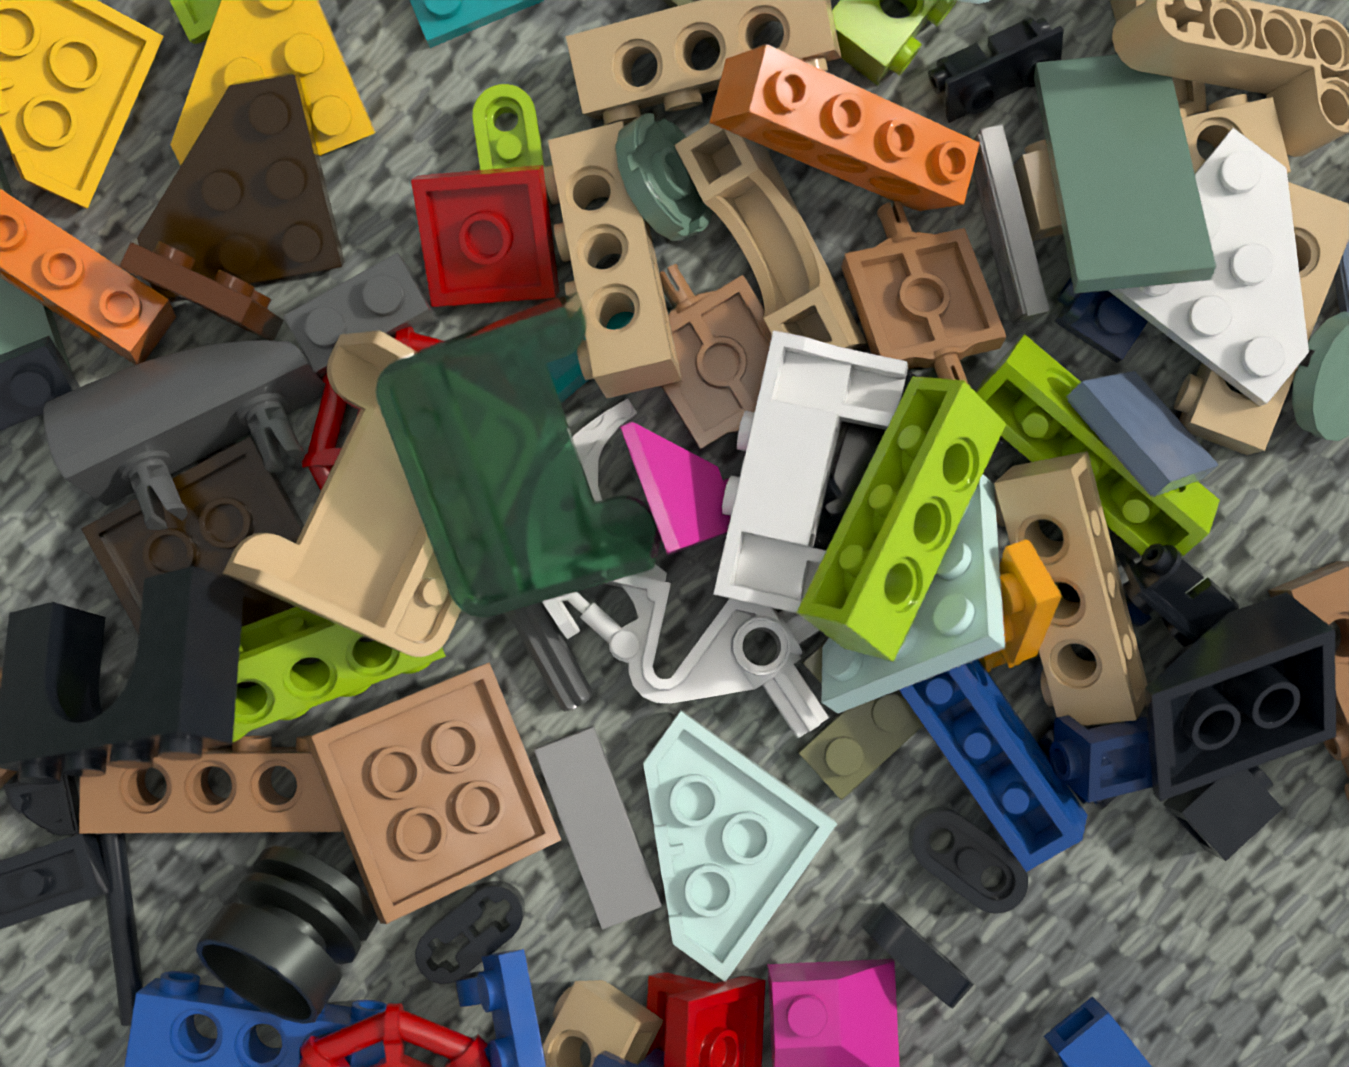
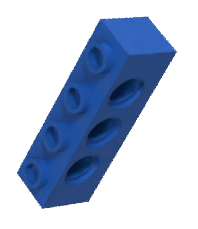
M979 659L899 689L1026 872L1082 841L1087 813L1069 787L1055 775L1050 760Z
M182 971L165 972L161 974L160 978H155L136 993L124 1067H298L302 1058L300 1047L311 1036L319 1038L321 1034H331L385 1011L387 1004L375 1000H357L352 1002L351 1007L326 1004L314 1023L301 1024L284 1020L258 1008L238 996L225 985L224 988L201 985V978L196 974ZM194 1014H203L213 1020L217 1028V1038H206L196 1030ZM257 1024L273 1026L281 1036L282 1047L271 1048L264 1045L257 1036ZM383 1041L344 1058L351 1067H370L375 1065L380 1059L386 1057Z

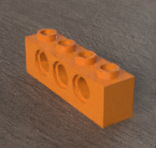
M767 44L726 58L709 123L887 199L900 201L904 206L918 211L964 205L980 144L978 141Z
M0 189V277L134 365L143 363L176 318L169 299Z

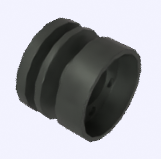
M274 845L262 850L253 864L252 874L245 875L240 881L237 895L242 904L231 903L221 908L197 942L196 953L203 965L220 982L258 1008L284 1020L301 1024L314 1023L342 978L337 964L342 965L354 961L362 946L360 942L368 939L377 924L378 917L370 899L340 871L320 859L294 848Z

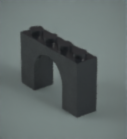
M195 566L144 578L138 647L134 666L124 689L105 712H103L100 703L99 679L106 617L55 602L10 612L0 685V768L18 771V781L51 785L61 782V774L78 777H99L106 775V767L110 765L125 769H145L153 766V759L155 757L179 761L197 760L202 758L203 749L233 744L244 583Z

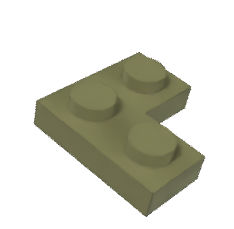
M828 638L801 662L821 685L822 647ZM900 690L838 713L797 752L842 801L924 725Z

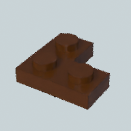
M158 241L154 252L130 242L119 265L120 267L151 284L204 308L221 319L268 341L275 340L284 320L268 310L272 299L256 291L254 286L221 270L217 271L213 280L192 271L196 259Z

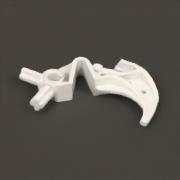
M627 398L605 411L578 431L557 452L551 461L547 460L534 484L528 503L524 527L525 553L535 592L567 639L580 632V629L562 601H569L581 612L582 616L580 618L609 644V650L613 657L619 661L629 663L631 681L642 697L655 703L672 704L755 690L762 685L797 739L821 725L829 716L794 665L801 659L802 650L799 644L820 631L798 613L785 610L777 613L772 607L730 598L674 675L668 679H660L655 675L653 664L671 583L665 582L667 573L646 558L618 532L605 512L598 488L599 458L604 446L620 426L637 415L636 410ZM562 498H570L573 501V507L570 511L563 512L559 509L558 503ZM578 547H584L588 550L589 556L586 560L577 561L574 558V551ZM576 577L622 587L633 601L638 619L621 627L596 603L591 605L576 591ZM764 630L774 637L777 644V653L768 665L760 666L753 664L745 657L743 640L748 632Z

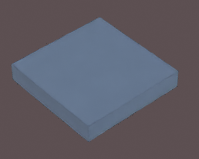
M1135 371L1082 381L1067 396L1069 404L1150 496L1155 497L1200 481L1219 465Z

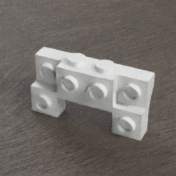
M773 331L755 413L745 411L739 428L737 450L746 451L740 477L730 476L724 494L722 514L731 516L714 595L797 613L826 553L825 550L816 549L813 546L841 423L845 421L886 430L901 401L908 370L907 361L859 352L803 336Z

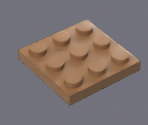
M490 662L306 738L381 924H388L561 841Z

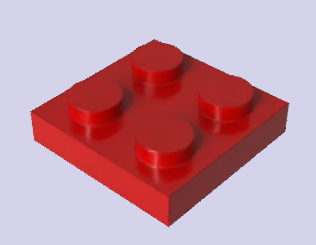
M543 165L417 175L411 180L432 307L556 298L560 290Z

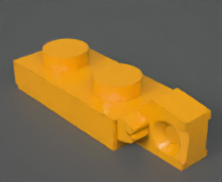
M1027 539L1006 546L999 564L1005 648L978 658L987 672H991L992 668L1005 663L1009 668H1012L1015 665H1020L1027 659L1037 656L1062 597L1030 540Z

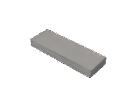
M1003 124L981 129L974 138L980 144L973 168V175L1010 322L1016 326L1036 321L1050 310Z
M595 725L535 748L534 752L602 930L662 907L661 898Z

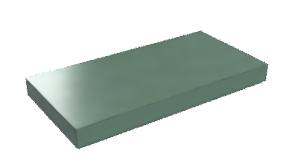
M1118 54L1036 63L1034 82L1074 293L1211 280L1216 270V263L1173 78L1132 69L1120 59Z

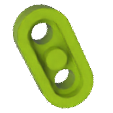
M510 84L494 85L482 92L474 104L472 114L480 170L543 165L545 167L537 113L529 95L521 88ZM501 114H514L518 118L514 129L505 132L495 127V122Z

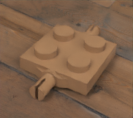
M894 201L892 207L890 202L886 203L878 209L877 215L881 220L887 240L873 248L845 253L841 266L871 354L907 361L908 369L932 367L940 379L964 380L968 384L960 360L966 356L1001 349L1006 334L965 228L938 234L914 233L911 231L904 212L903 203Z
M674 264L667 267V273L678 291L675 290L664 270L660 272L663 292L673 307L668 316L682 381L661 385V388L701 451L727 434L739 432L745 411L755 413L772 334L763 319L765 310L743 275L716 291L700 293L695 296L678 269V265Z

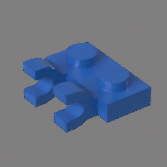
M524 949L508 950L481 956L484 971L479 972L477 977L465 978L455 982L460 1007L481 1004L486 1013L492 1012L496 1039L491 1040L485 1048L491 1066L546 1067Z

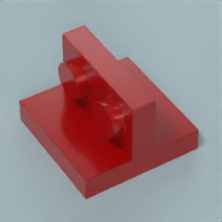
M664 972L648 976L647 1009L664 1021L646 1057L655 1048L665 1051L664 1067H762L765 980L750 976H740L726 980V982L711 983Z

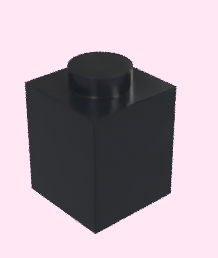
M1258 766L1171 797L1163 803L1167 810L1205 851L1224 861H1227L1283 809L1268 792L1273 786V782Z

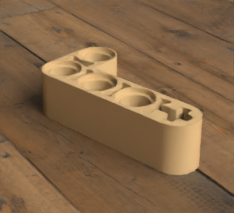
M1146 0L1119 19L1113 28L1112 41L1115 51L1120 59L1132 69L1266 94V98L1273 97L1286 153L1290 156H1304L1349 133V33L1339 21L1331 17L1252 0Z

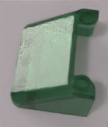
M578 292L541 303L396 359L381 372L377 380L376 398L451 598L462 611L472 616L492 617L649 571L655 566L661 536L651 510L641 500L626 495L614 496L597 502L594 501L547 365L548 362L572 354L584 340L587 331V318Z

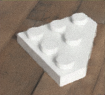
M1232 128L1195 173L1216 263V270L1212 279L1208 281L1108 291L1258 406H1262L1271 400L1309 353L1287 169L1236 129Z

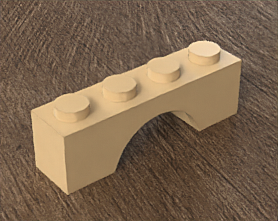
M711 123L676 143L674 146L703 202L718 215L729 229L753 270L764 301L765 311L763 319L771 334L773 335V331L811 338L851 350L867 343L766 147Z

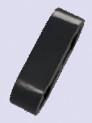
M489 881L478 887L432 924L418 941L415 951L416 964L421 974L429 981L438 984L453 983L482 962L481 956L492 954L510 940L519 930L525 915V902L520 891L507 882ZM489 897L494 903H498L503 899L507 900L511 905L506 914L509 924L503 927L500 922L495 920L478 931L473 923L482 916L486 909L482 899ZM463 932L468 941L460 947L455 956L459 964L453 966L451 962L445 960L437 965L431 958L437 948L433 939L438 937L441 942L446 944Z
M882 901L861 925L887 953L950 1008L953 1009L974 985L953 962L885 902Z

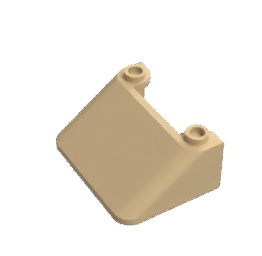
M381 331L340 334L328 359V380L338 396L361 410L296 543L271 533H257L248 536L235 548L223 574L399 652L414 657L428 656L438 651L450 636L535 449V433L531 423L522 413Z

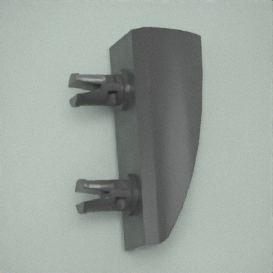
M246 340L211 344L171 353L128 367L46 402L43 417L45 433L54 464L67 481L106 506L135 493L146 527L150 530L167 529L163 506L181 521L188 514L170 474L252 433L263 458L262 463L266 471H284L278 441L285 451L300 463L304 459L305 453L302 446L298 443L287 415L320 399L326 383L323 382L320 375L314 372L308 359L299 348L288 341Z

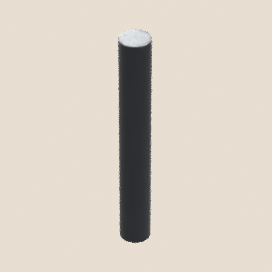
M99 833V849L111 893L105 895L120 1022L122 1026H130L136 993L144 986L125 833Z

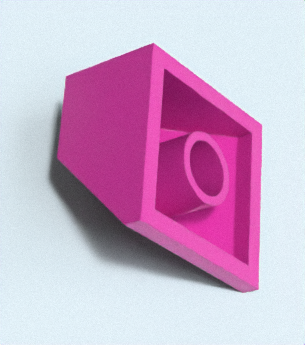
M634 422L620 426L667 555L727 534L731 516L722 514V505L729 478L722 479L718 466Z
M894 959L767 964L772 1067H900Z

